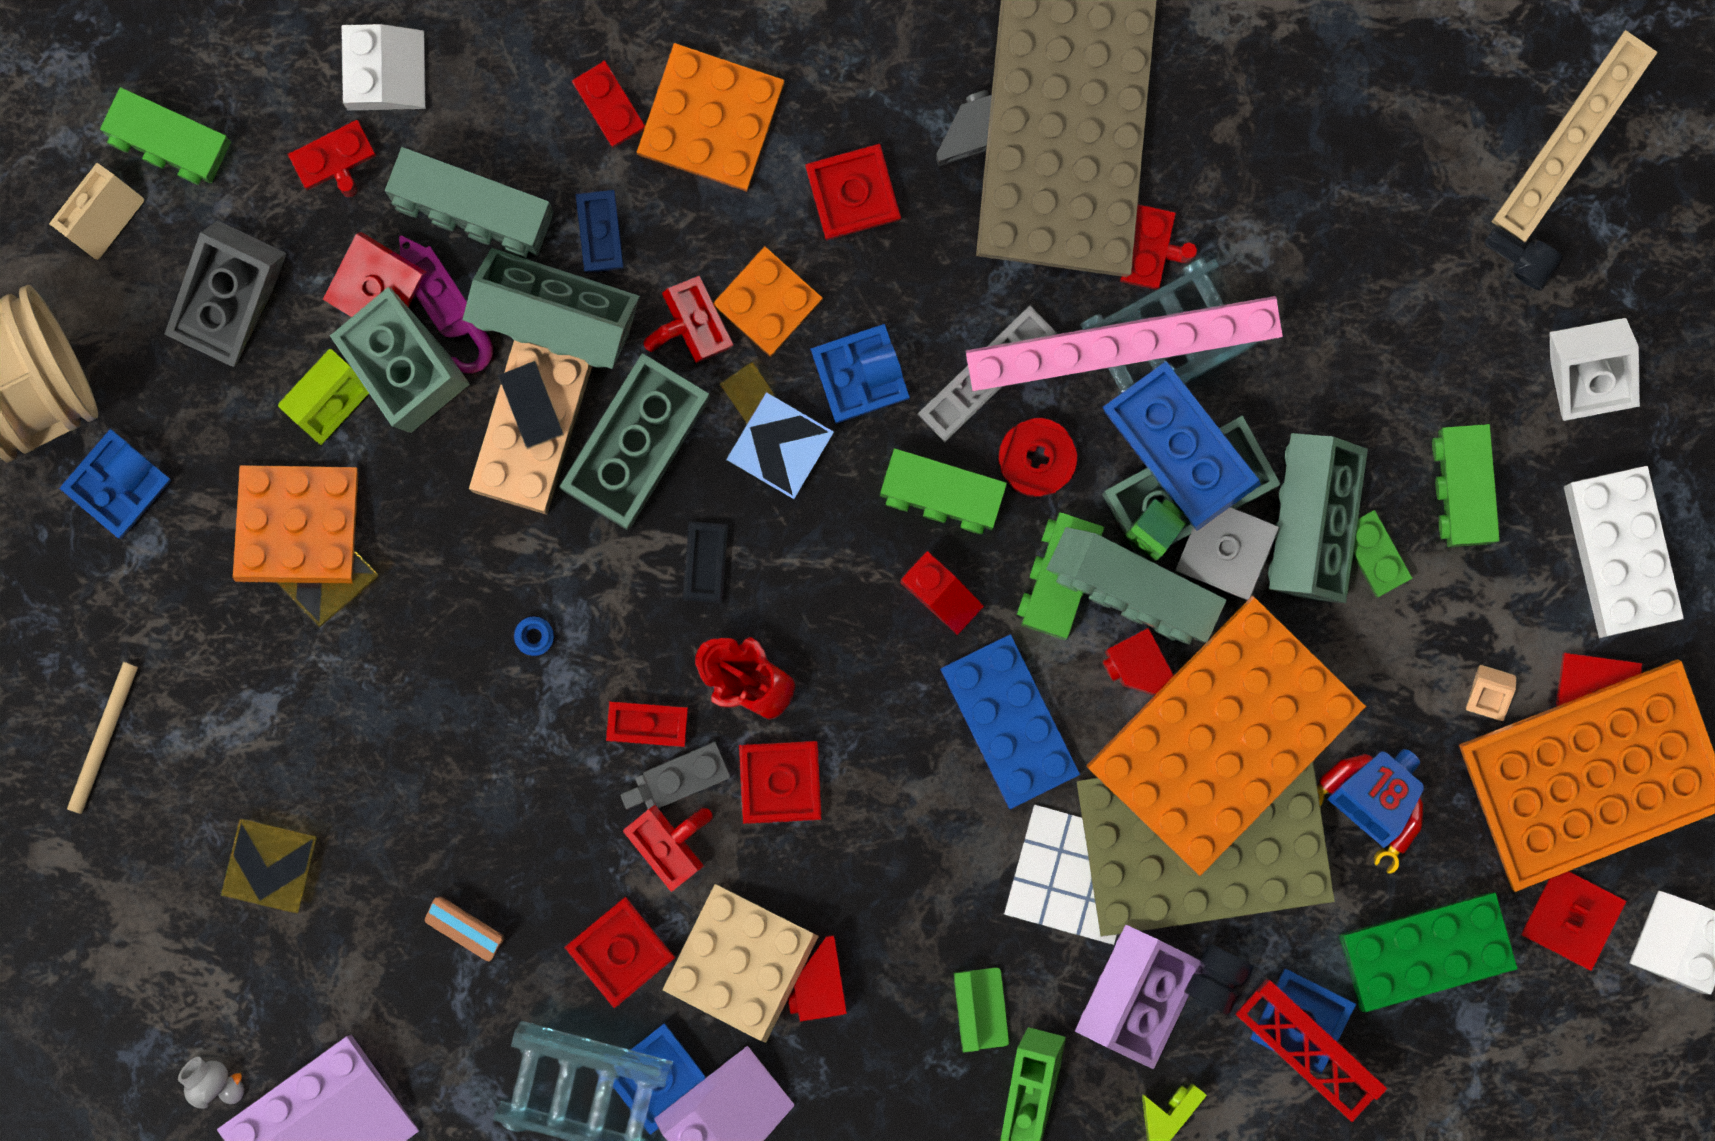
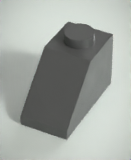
M988 90L966 97L967 103L960 106L936 154L938 166L986 151L992 95H989Z

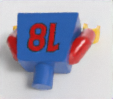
M1406 749L1401 750L1395 759L1383 751L1375 758L1367 754H1361L1343 759L1319 779L1320 784L1317 785L1320 806L1324 802V795L1328 792L1331 793L1327 800L1383 847L1374 855V864L1376 866L1383 856L1389 855L1393 857L1392 864L1386 870L1389 874L1398 869L1399 860L1397 856L1400 852L1405 853L1422 829L1424 804L1420 796L1424 786L1412 775L1420 765V760L1414 753Z

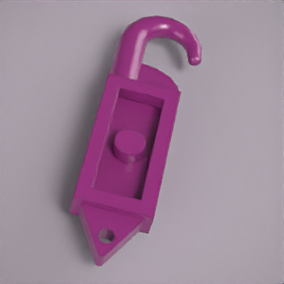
M400 236V256L426 271L415 295L439 332L448 338L462 337L469 333L479 349L478 358L472 363L460 362L456 357H452L453 361L463 373L473 374L483 370L489 364L493 355V345L486 331L476 328L472 323L463 321L467 302L430 246L426 248ZM405 243L410 244V247L408 249L403 248V245Z

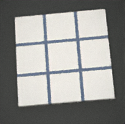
M1034 805L1004 914L1114 945L1116 935L1100 937L1082 818Z

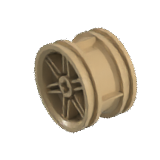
M25 285L19 289V298L13 294H7L0 299V458L6 463L17 459V449L24 454L29 453L35 448L79 428L81 417L87 422L98 418V410L92 390L68 339L49 307L31 285Z

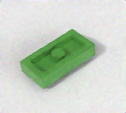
M1375 510L1359 518L1353 557L1376 598L1411 580L1412 577Z

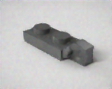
M714 742L643 772V775L635 778L638 787L620 796L626 809L644 802L648 809L654 805L660 809L728 780L731 777L718 746Z

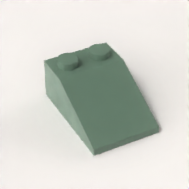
M387 287L330 335L392 427L412 433L470 385L447 351L390 287Z

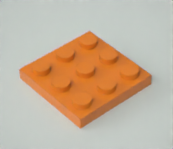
M674 43L637 149V155L747 192L785 81Z
M240 466L233 565L234 581L353 584L358 491L357 467Z

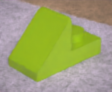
M1192 1083L1187 1089L1180 1086L1167 1103L1172 1108L1168 1113H1165L1142 1094L1147 1141H1170L1207 1095Z

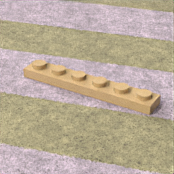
M1625 30L1491 221L1492 223L1523 243L1527 241L1655 57L1657 51Z

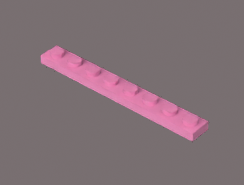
M1275 296L966 350L972 391L1283 336L1277 299Z

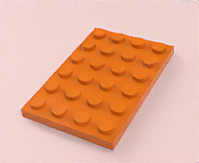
M1251 596L1086 766L1181 859L1201 876L1366 706L1255 597Z
M1678 659L1459 744L1509 883L1515 892L1715 814V753L1682 661Z

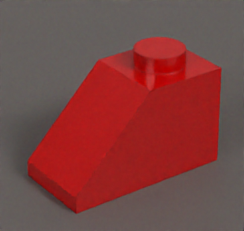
M928 551L900 580V583L956 635L984 607Z
M1149 628L1104 651L1108 658L1102 662L1109 677L1113 682L1119 679L1124 687L1155 696L1174 676Z
M834 935L825 937L802 969L794 985L795 990H792L788 997L790 1013H798L800 1022L847 1014Z

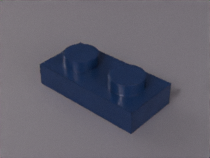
M608 190L576 194L584 272L592 273L624 269L615 191Z

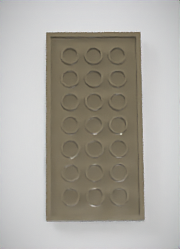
M1001 0L976 256L1123 277L1131 275L1156 0Z

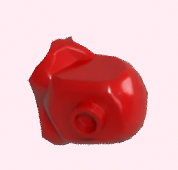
M748 637L740 646H738L737 641L731 638L710 639L704 642L696 653V667L703 682L709 687L714 686L711 702L720 707L742 706L769 720L777 718L789 706L795 691L794 679L767 660L764 649L755 639Z

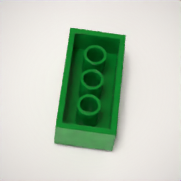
M1491 892L1339 935L1360 1011L1369 1012L1518 969L1496 893Z

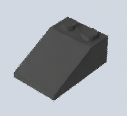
M217 220L200 232L164 335L235 367L275 287L287 253Z

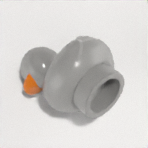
M195 1057L182 1068L178 1076V1081L184 1085L186 1100L192 1106L200 1109L207 1108L208 1103L217 1095L224 1103L235 1104L243 1098L245 1092L244 1085L241 1082V1073H235L228 1077V1070L224 1064L218 1061L205 1062L202 1058Z

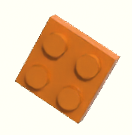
M764 246L713 304L727 319L772 357L819 305L823 298Z

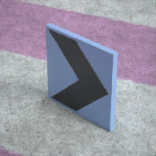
M766 392L727 460L785 495L795 499L834 432Z

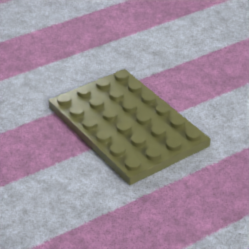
M1313 761L1201 876L1181 859L1099 778L1077 781L1100 937L1121 934L1125 925L1143 931L1335 902Z

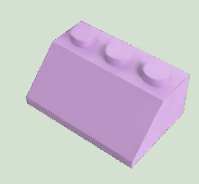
M1125 925L1088 1005L1082 1013L1075 1032L1154 1069L1189 996L1184 993V990L1193 973L1200 972L1202 969L1200 960Z

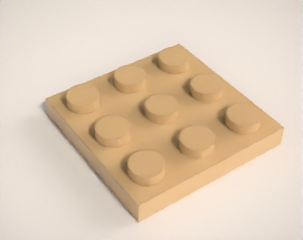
M715 884L663 991L766 1043L819 936Z

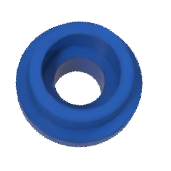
M528 617L522 620L516 627L514 639L517 647L523 653L530 656H539L547 652L552 646L554 633L546 620L540 617ZM532 629H537L542 634V638L537 644H531L527 640V634Z

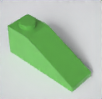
M1154 499L1123 539L1154 563L1165 553L1186 525L1180 519L1183 513L1166 499L1162 503Z
M1027 1028L1017 1047L1001 1141L1043 1140L1060 1072L1066 1037Z

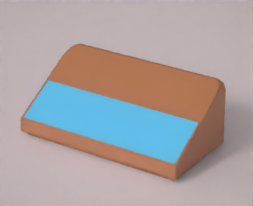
M435 897L425 917V922L486 961L493 959L505 940L504 935L443 897Z

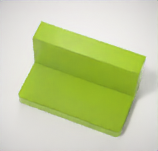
M329 349L279 402L278 407L316 442L322 445L369 392L352 367L332 349Z

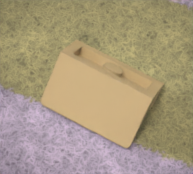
M96 163L49 224L94 259L98 260L142 205L144 198L114 174Z

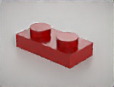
M605 61L572 80L573 85L612 149L645 129V125Z
M609 702L606 741L685 747L688 708Z

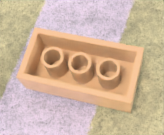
M514 340L505 372L533 361L536 362L564 436L527 450L503 387L500 385L469 489L473 493L547 515L592 366L583 359L571 355H557L550 352L548 348L531 343H520Z

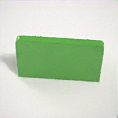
M999 968L954 972L962 1051L972 1052L979 1051V1049L1007 1046L1009 1039L1001 970Z

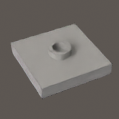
M1230 507L1200 530L1196 531L1193 527L1175 571L1248 600L1253 594L1279 527Z

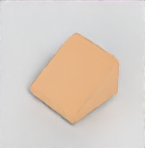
M1480 665L1476 672L1466 710L1504 721L1516 690V676Z

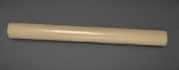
M125 662L122 664L68 804V810L82 814L137 672L138 667Z

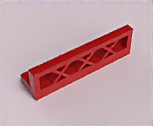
M1266 979L1235 1013L1240 1020L1351 1122L1356 1119L1373 1099L1378 1100L1387 1090L1378 1079L1272 981ZM1262 997L1274 1007V1024L1258 1025L1247 1015ZM1279 1013L1291 1024H1280ZM1297 1028L1303 1034L1304 1051L1287 1052L1281 1046L1280 1029ZM1263 1029H1275V1040ZM1309 1040L1319 1051H1309ZM1326 1055L1332 1061L1333 1078L1316 1079L1310 1073L1309 1056ZM1293 1056H1304V1067ZM1338 1067H1339L1348 1077H1346V1078H1338ZM1355 1082L1366 1094L1350 1110L1339 1100L1338 1083ZM1322 1083H1333V1093Z

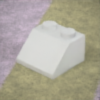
M382 24L342 25L343 104L347 110L426 109L423 30Z
M1626 318L1550 332L1551 367L1563 421L1640 406L1639 346Z
M1658 891L1629 963L1700 993L1711 995L1715 986V911Z

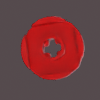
M1034 418L1021 422L1008 431L1000 446L999 464L1003 478L1013 489L1027 496L1042 497L1055 494L1069 482L1077 465V452L1073 440L1064 427L1049 419ZM1037 447H1042L1044 449V456L1049 458V462L1047 465L1040 464L1038 469L1031 466L1032 461L1026 458L1028 451L1035 452Z

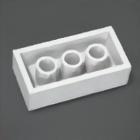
M1648 466L1572 482L1564 486L1599 638L1684 619Z

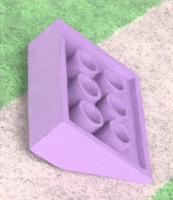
M349 1035L219 1127L217 1131L224 1141H406L419 1132V1129L354 1037Z

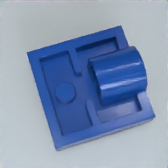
M885 324L811 348V353L836 424L910 399L900 364Z
M110 429L59 489L121 540L172 480Z

